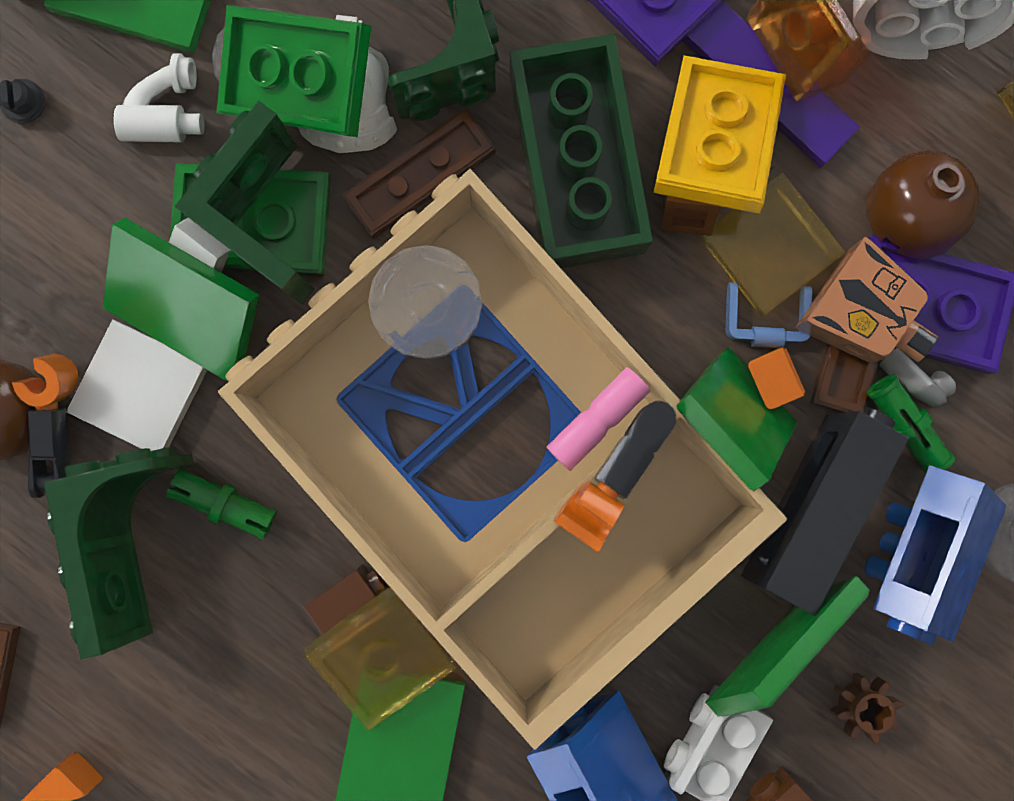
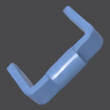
M734 282L728 283L725 333L730 340L750 342L751 347L782 348L785 343L799 344L809 339L810 335L800 330L793 332L785 331L784 328L772 327L737 329L738 284ZM811 286L801 287L799 321L812 304Z

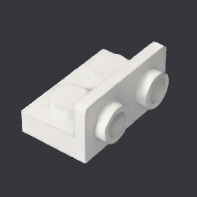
M714 684L709 695L703 693L697 699L689 718L690 722H692L690 729L683 741L677 739L672 744L664 760V768L667 769L664 775L671 789L679 794H683L686 791L701 801H729L773 722V719L761 710L718 717L705 703L719 687Z

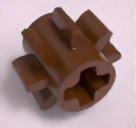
M853 673V683L848 684L844 688L838 685L834 687L836 692L840 694L838 699L839 706L830 709L831 714L840 720H848L844 725L843 732L855 740L864 730L867 738L875 744H879L880 734L887 732L889 729L898 731L899 727L894 722L896 717L895 710L903 707V702L895 697L885 696L890 687L888 682L877 677L869 686V682L864 676L859 673ZM871 699L873 704L868 705L867 700ZM865 711L866 715L861 716L860 712Z

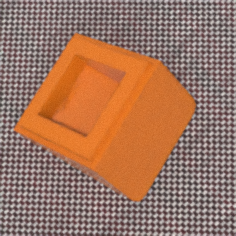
M783 347L778 348L748 363L749 370L768 409H774L804 396L805 390L787 349Z
M79 752L72 753L59 763L22 801L76 800L91 792L103 780V777Z

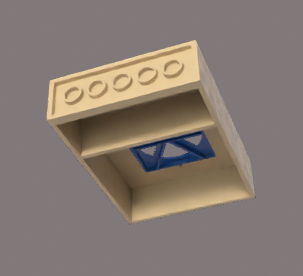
M469 169L460 178L453 174L441 182L431 195L434 201L419 214L412 210L398 220L390 231L393 237L380 249L376 250L375 247H370L363 251L351 263L349 269L352 273L338 286L329 283L320 289L308 302L312 309L296 323L290 319L278 326L267 338L270 346L255 359L247 356L236 363L225 375L229 382L218 393L535 750L778 529L787 518L760 488L753 491L743 483L677 410L676 405L680 401L678 397L477 175ZM470 336H478L494 341L517 356V359L479 393L468 345V338ZM440 337L446 338L461 409L391 386L394 374L410 353L431 340ZM626 367L634 371L651 390L615 427L608 429L606 436L571 471L565 468L547 449L539 467L523 485L501 497L481 501L462 500L446 496L428 487L417 478L419 474L532 373H534L539 381L548 403L550 413L548 445L581 412L588 410L591 402ZM664 401L676 413L675 426L659 450L653 453V460L626 499L617 497V500L624 504V507L598 553L554 522L555 516L567 499L583 483L590 481L596 486L599 484L593 479L619 439L624 436L637 413L649 403ZM390 408L441 424L442 426L406 459H401L390 438L386 411Z

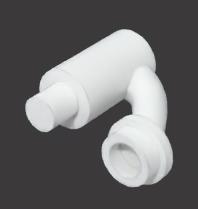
M173 53L170 65L144 78L130 90L125 97L123 105H117L114 110V129L119 141L184 142L186 134L202 135L204 133V118L202 114L185 113L180 105H149L152 99L170 86L173 87L176 93H185L186 89H195L197 73L193 58L184 57L181 53Z

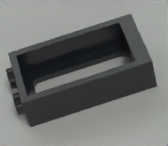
M865 408L863 412L847 410L846 413L825 416L777 506L787 520L753 550L740 575L741 577L813 616L816 615L909 440V437L893 429L896 422L892 418L871 408Z

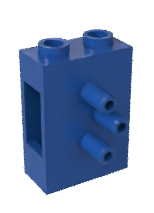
M929 465L913 508L895 502L888 506L885 514L887 522L905 529L902 536L886 532L881 537L879 547L881 551L894 555L891 562L873 555L867 559L864 567L866 575L883 581L873 609L890 616L887 627L931 645H934L937 636L954 642L1007 507L986 483Z
M619 690L590 699L538 748L533 749L526 756L550 801H678Z

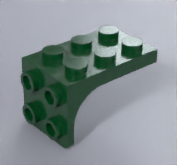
M446 0L455 27L447 46L440 54L427 63L394 73L388 77V83L399 118H410L412 121L427 120L436 116L440 112V108L456 103L464 107L476 105L489 97V93L496 92L495 63L499 62L496 43L499 42V36L493 14L490 9L484 11L482 0Z
M174 447L150 451V448L138 449L117 454L116 460L100 463L99 460L67 466L65 467L66 477L44 482L49 505L47 522L56 539L60 559L58 574L60 582L67 592L71 612L70 633L78 646L80 660L103 655L153 633L132 535V508L138 493L152 478L167 471L194 465L192 454L176 455Z

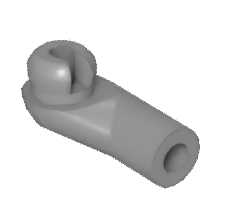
M898 348L894 349L879 364L888 375L895 374L899 378L900 384L907 393L928 406L936 407L947 403V397L956 391V384L947 373L936 371L929 377Z

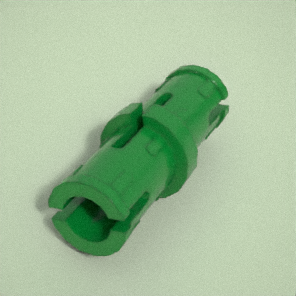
M895 374L888 375L874 383L868 389L867 395L873 399L883 414L896 422L893 429L909 437L906 447L921 465L923 472L927 473L929 465L943 470L948 469L956 458L932 428L931 423L933 419L928 411L917 407ZM900 410H902V412L904 413V415H905V417L907 418V420L910 422V424H912V426L915 428V430L917 431V433L920 435L921 440L918 438V435L915 433V431L913 430V428L908 424V422H907V421L905 420V418L902 416V414L900 413Z
M183 467L177 471L170 483L175 487H170L166 494V498L170 500H175L209 515L208 521L213 524L219 525V523L224 522L258 537L261 541L266 538L273 524L270 522L275 520L278 511L237 494V488L228 483L221 487L188 472Z

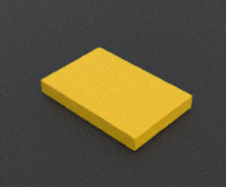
M684 55L653 193L760 214L765 200L786 74Z

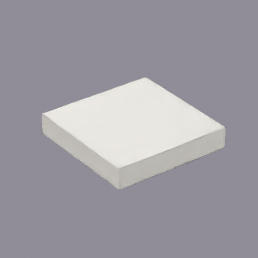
M112 319L67 409V413L141 449L150 448V451L168 448L207 369L158 340Z

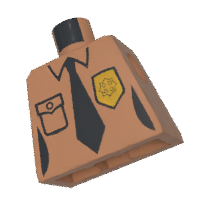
M867 237L862 238L849 249L795 327L805 334L871 363L886 359L895 347L919 362L932 349L938 338L936 334L914 320L928 300L926 291Z

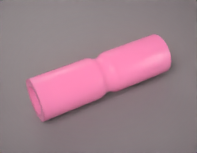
M626 367L591 402L589 409L581 412L546 448L565 468L571 471L606 436L608 429L615 427L651 391L650 388L634 371Z

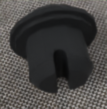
M7 79L0 83V108L6 118L15 123L26 124L33 122L42 114L46 99L43 90L37 83L29 79H14L13 81Z

